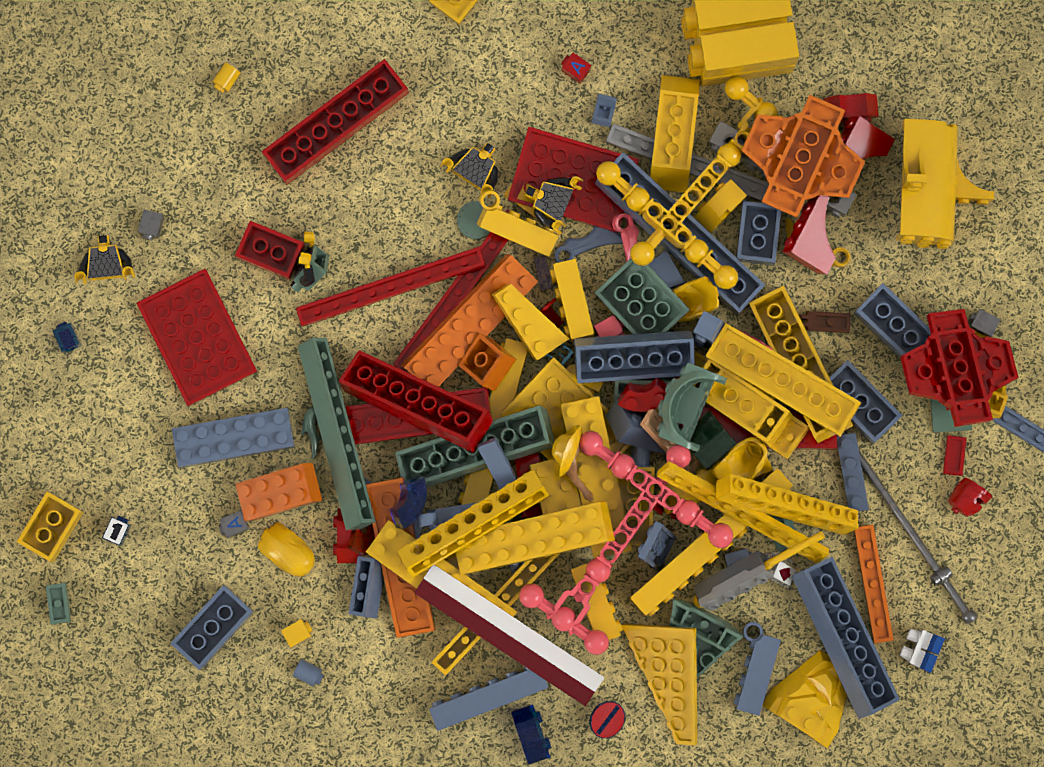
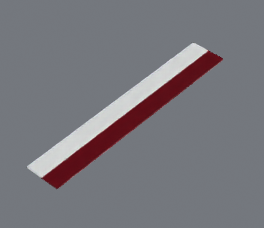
M435 565L431 566L414 592L584 706L588 704L604 679L602 675Z

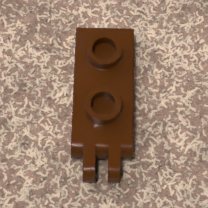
M806 311V315L799 314L800 318L805 320L803 324L807 331L850 333L851 313Z

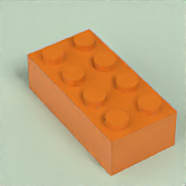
M302 463L235 484L245 522L259 520L323 501L313 463Z

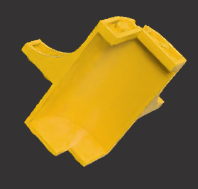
M904 119L902 122L904 135L900 232L896 236V241H900L901 244H912L913 241V244H917L918 248H929V245H937L938 249H948V246L954 244L956 200H958V204H969V201H977L978 205H988L989 202L994 200V191H987L975 186L962 173L957 159V125H947V122L937 120Z

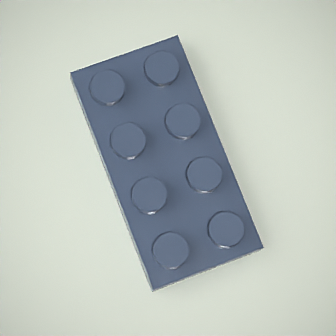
M656 521L654 525L649 527L647 531L648 537L645 543L643 542L638 549V557L652 569L659 572L677 537L663 524Z

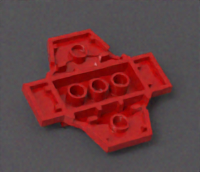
M965 309L929 313L926 317L931 334L924 345L900 357L909 395L938 400L946 407L947 411H951L954 427L991 422L993 417L989 400L992 398L993 392L1019 378L1010 342L987 336L983 338L976 335L975 330L969 327Z

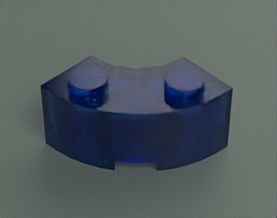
M415 477L399 484L401 490L399 501L389 510L396 528L405 529L415 522L422 513L427 498V486L424 477Z
M533 704L512 711L513 721L528 765L550 758L548 750L552 749L549 738H544L539 724L543 722L540 711L535 712Z

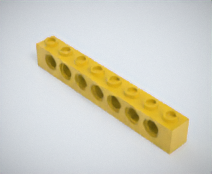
M533 469L530 472L524 473L515 481L506 484L505 487L495 493H491L480 502L473 504L465 511L456 514L445 523L439 524L435 529L421 535L420 538L410 544H406L397 552L412 577H415L547 498L549 494Z
M729 474L716 481V500L841 535L858 529V510L733 474Z

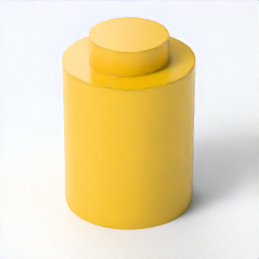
M225 62L212 81L215 84L214 88L221 93H224V91L229 92L241 72Z

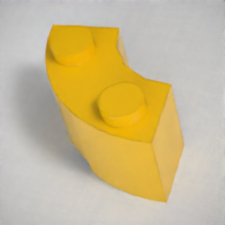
M731 179L726 184L722 182L715 189L717 193L707 203L704 201L697 208L699 212L695 215V218L710 233L747 196Z

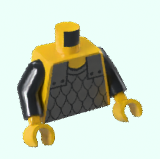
M488 143L484 145L481 151L475 147L471 149L466 148L454 153L449 158H445L440 164V167L442 165L448 167L445 171L446 173L452 168L454 174L479 189L480 194L487 189L493 190L498 182L496 161L490 158L495 148Z
M577 176L573 178L559 177L543 182L540 189L528 186L525 196L535 200L532 209L541 225L554 230L559 235L562 234L558 228L560 226L566 227L561 219L574 190L573 188L581 190L582 187L576 184L578 181H583V179Z
M109 235L97 236L98 247L89 248V252L85 253L79 265L78 272L74 275L75 284H77L78 280L82 279L84 285L87 284L86 276L89 281L123 277L127 280L126 277L130 274L135 278L131 258L123 249H119L117 245H110Z

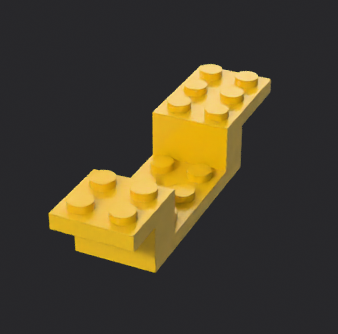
M694 350L696 366L728 378L725 385L714 381L705 405H710L788 460L810 429L809 426L794 417L788 409L734 373ZM696 383L692 386L699 388L700 384Z

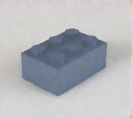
M743 201L736 249V258L740 262L774 266L781 218L780 210L764 203Z

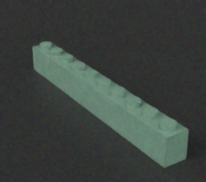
M311 338L300 344L298 350L346 530H359L376 521L327 338Z

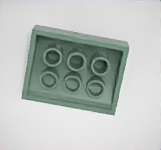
M631 258L594 292L632 334L668 332L690 310L649 265L639 266Z

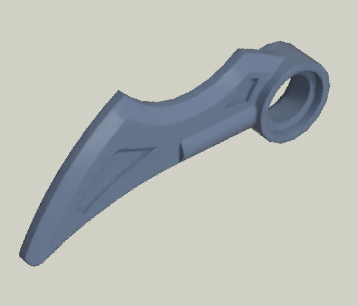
M594 226L590 234L583 238H568L562 246L557 248L554 258L556 263L563 262L559 259L558 255L561 251H566L570 256L568 260H572L574 256L597 247L623 244L620 233Z

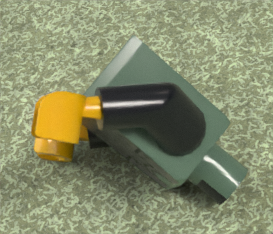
M304 232L303 242L309 243L307 246L308 253L301 252L299 264L294 272V281L290 284L291 288L296 292H299L302 288L310 290L327 272L330 255L314 244L315 235L313 232Z

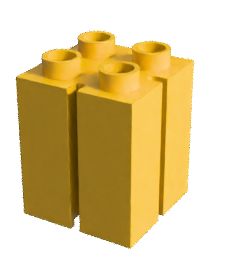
M692 0L691 7L683 8L684 17H681L684 40L694 39L695 44L689 46L690 54H687L690 77L700 76L701 86L726 83L728 79L734 76H741L748 80L793 72L800 56L794 22L787 23V17L793 15L790 0Z

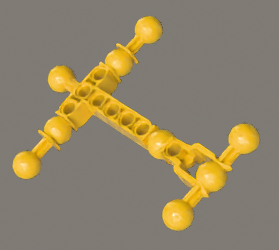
M734 76L727 80L725 93L732 100H742L751 109L739 121V130L733 139L718 149L716 158L669 211L658 202H654L653 198L650 200L647 190L636 187L637 183L632 187L621 177L620 168L616 163L607 161L598 166L596 175L599 182L606 186H615L625 195L622 201L626 199L628 207L633 211L639 212V215L642 214L643 219L655 229L645 242H637L632 246L630 256L635 264L639 266L650 264L654 259V249L665 238L674 247L681 249V252L684 251L688 261L697 263L698 268L703 264L714 274V282L718 287L731 289L737 284L738 273L735 268L730 265H720L710 256L713 250L709 251L704 241L695 239L696 236H692V232L682 222L727 170L739 164L744 145L739 144L737 139L742 138L746 142L751 130L748 127L747 120L754 113V119H756L758 114L783 117V115H778L774 104L763 102L762 97L757 99L750 93L748 82L741 76ZM713 166H718L721 169V173H716L713 170ZM702 179L706 180L709 186H702L700 181ZM688 194H694L696 201H691L688 198ZM650 208L654 209L657 212V216H651L648 210ZM676 208H682L684 215L677 214ZM663 222H669L671 229H666L663 226ZM678 235H684L686 242L679 241Z

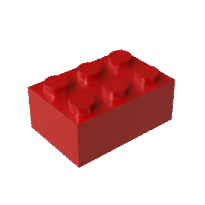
M249 221L235 257L240 261L291 281L305 244L290 236Z

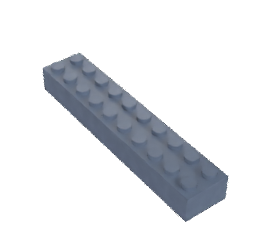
M624 152L614 161L620 168L621 177L632 187L637 183L636 187L647 190L650 200L653 198L654 202H658L668 211L676 203L668 193ZM597 179L594 184L651 236L655 229L643 219L642 214L639 215V212L633 211L628 207L626 199L622 201L625 195L615 186H606ZM677 207V214L684 215L683 209ZM650 208L648 210L651 216H657V212L654 209ZM689 214L682 224L692 232V236H696L695 239L704 241L709 251L713 250L710 256L720 265H730L735 268L738 273L737 284L731 289L718 287L714 282V274L703 264L698 268L697 263L688 261L684 251L681 252V249L674 247L665 238L659 244L696 279L704 276L708 277L709 281L718 288L719 296L717 298L737 315L765 284ZM663 222V226L666 229H671L669 222ZM679 234V241L686 242V237Z

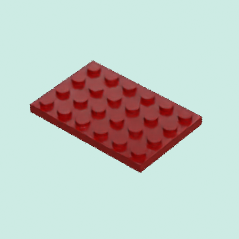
M528 126L507 201L532 207L534 203L517 199L522 188H524L525 192L527 191V183L534 188L540 189L542 183L548 179L559 177L573 178L577 176L583 179V181H578L576 184L582 187V189L577 190L573 188L574 190L563 217L619 233L614 230L612 220L615 215L625 212L594 183L598 179L596 175L598 166L603 162H614L621 153ZM628 156L636 165H638V158ZM623 217L619 220V226H620V227H621V223H622Z
M206 268L136 303L188 407L258 372Z

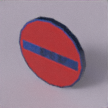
M604 701L598 704L590 715L589 725L591 731L602 739L615 736L621 731L625 723V712L622 706L614 701Z

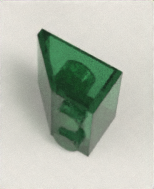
M708 411L698 420L690 440L700 445L698 452L691 451L706 469L737 444L733 436L711 411Z

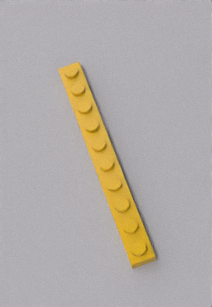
M670 461L657 472V477L787 548H791L809 538L763 512L716 500V487ZM817 542L798 552V554L818 563L829 555V548Z

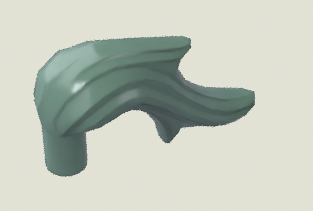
M313 406L304 414L301 435L306 433L310 438L312 445L311 459L315 458L319 448V441L322 440L316 430V414Z

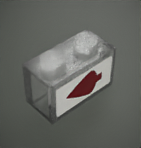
M764 551V554L768 555L769 559L780 554L775 551L772 554ZM787 558L772 567L774 576L768 580L790 590L793 583L792 575L796 574L799 568L793 565V560Z

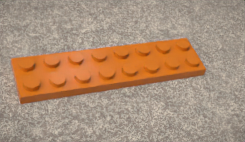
M404 477L366 484L376 521L373 523L375 538L389 520L417 539ZM381 563L396 638L435 631L430 603L414 593L417 588Z

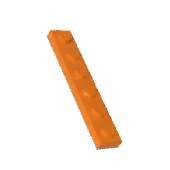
M874 525L861 526L854 530L873 643L894 641Z

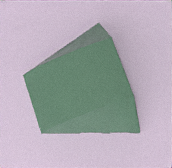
M678 599L673 600L669 626L696 628L697 677H699L737 641L743 638V635L728 621L703 608H697L691 602Z

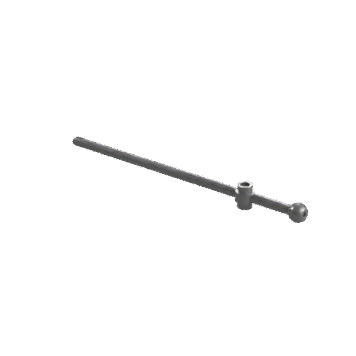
M859 450L863 470L934 571V574L930 576L931 581L935 586L942 584L962 612L963 622L966 624L972 623L977 619V614L974 610L968 609L949 581V578L953 575L948 566L941 568Z

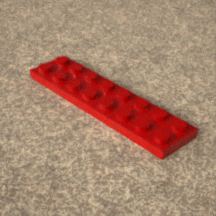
M482 387L451 392L489 410L491 414L488 388ZM369 403L345 407L355 445L433 435Z

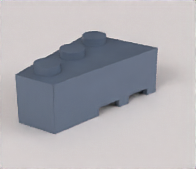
M617 399L605 415L617 441L664 453L665 451L640 425L647 413L622 408L618 405Z

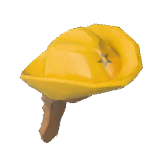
M577 425L554 441L552 446L554 470L558 479L566 473L572 483L581 491L584 498L592 501V493L577 475L575 459L579 453V441L581 438V426Z

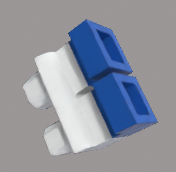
M909 629L906 639L915 642L913 649L903 646L899 656L907 660V663L931 673L938 657L935 655H939L945 638L924 630Z

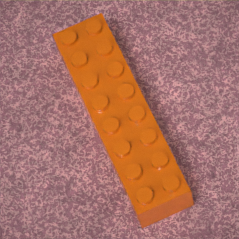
M506 254L400 366L406 372L439 387L458 367L459 362L479 333L487 336L504 319V313L491 294L506 284H512L525 296L538 281L512 255Z

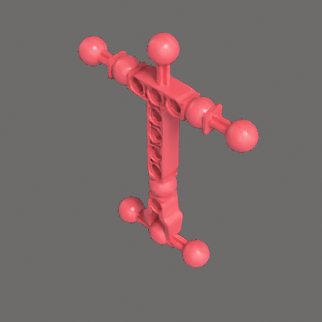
M587 431L581 435L579 441L580 451L587 456H599L609 463L607 468L611 469L615 477L627 481L630 480L642 493L614 531L615 541L607 542L602 548L600 555L587 564L586 573L583 575L585 578L581 579L575 588L566 590L554 605L544 598L543 589L539 585L529 583L521 589L519 599L525 607L532 609L538 607L547 614L546 619H552V624L557 630L561 632L569 631V636L575 634L584 640L585 649L589 653L600 655L609 646L607 635L601 630L590 631L580 622L591 608L589 601L596 590V586H599L600 583L605 582L609 578L613 566L611 563L620 557L657 503L668 510H673L672 513L676 515L680 523L691 525V528L696 525L708 534L710 543L714 547L725 548L729 546L733 540V531L727 524H714L702 515L704 511L700 510L696 502L685 500L684 498L681 500L675 491L666 486L668 482L659 477H653L643 469H638L639 466L635 464L631 456L621 454L620 451L615 454L603 445L602 437L597 432ZM676 444L668 449L666 453L667 462L670 461L681 468H685L690 463L691 454L688 448ZM637 472L643 473L645 477L644 482L641 484L634 481V475ZM652 484L660 486L661 492L658 495L651 493L650 487ZM670 495L677 498V504L674 507L669 506L666 502L667 497ZM641 500H646L649 503L647 511L639 509V502ZM630 516H634L638 520V524L634 528L630 527L627 523ZM619 532L626 535V542L623 544L616 541V535ZM607 549H612L615 552L614 559H606L604 553ZM584 581L591 583L592 590L590 592L582 590V583ZM569 595L584 605L577 618L571 608L561 607Z

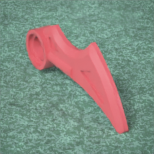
M622 213L615 215L612 220V226L615 231L621 233L627 262L631 258L630 250L632 246L637 243L639 229L633 223L630 215ZM622 217L627 221V225L623 229L619 226V220Z

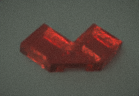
M373 524L368 525L366 535L357 529L351 530L348 549L360 556L367 555V549L375 540Z

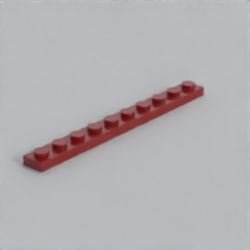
M492 232L489 233L480 245L486 266L458 275L393 363L394 366L405 371L400 365L473 290L509 239Z
M476 247L296 307L301 326L305 327L485 267L486 265L480 247Z

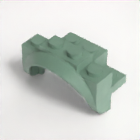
M687 363L686 366L684 365L680 372V378L678 380L673 378L672 382H668L665 392H667L666 396L658 406V411H660L658 415L663 417V421H661L658 427V436L698 452L700 445L690 440L714 381L725 385L728 378L691 363ZM696 383L700 384L699 388L692 385ZM678 423L683 424V428H679Z

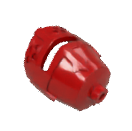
M964 477L954 488L948 503L953 507L951 510L956 515L960 513L968 517L979 512L983 508L980 504H986L993 496L971 479Z

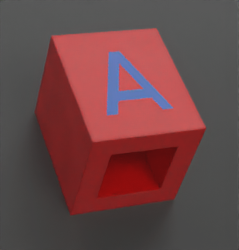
M574 52L570 56L567 55L561 63L563 65L562 72L579 84L582 83L592 68L591 64Z

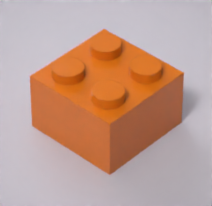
M479 333L458 366L480 385L495 391L517 359L492 338Z

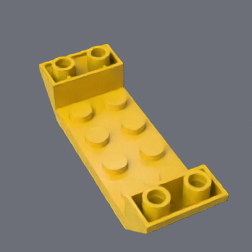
M661 76L650 178L664 191L685 193L688 188L700 79Z

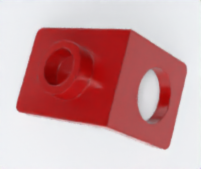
M553 298L540 308L539 311L559 328L563 321H561L559 315L551 307L557 300Z

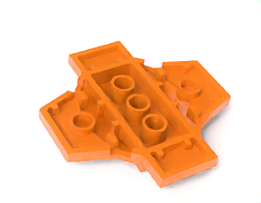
M809 94L801 113L794 114L788 118L757 115L742 148V152L764 171L766 180L769 183L761 201L762 203L797 218L805 200L812 199L818 195L841 198L850 197L865 161L842 142L838 126L844 115V109Z

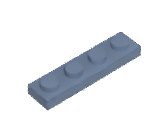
M856 433L844 434L841 437L837 436L848 507L858 511L869 510Z

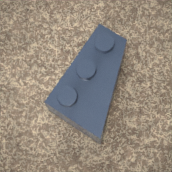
M704 311L692 333L694 345L700 348L705 346L710 349L724 327V322Z

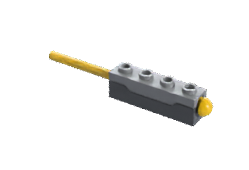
M818 532L770 559L768 555L758 550L694 585L696 595L693 598V604L697 608H705L709 611L716 610L720 605L733 601L736 596L751 591L756 585L766 583L769 578L774 576L772 570L774 565L824 539L823 532Z

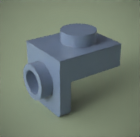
M598 94L591 123L610 127L617 98Z

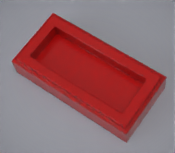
M947 435L943 474L963 476L967 437Z

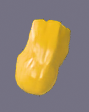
M704 276L689 281L672 290L690 309L678 322L694 320L700 317L704 311L709 313L718 308V288L709 281L708 277Z
M755 437L740 441L713 468V475L717 480L729 474L753 480L767 461L768 451L766 445Z
M276 522L275 525L264 530L258 543V549L282 571L301 577L307 575L313 569L315 563L313 551L293 531L280 522Z

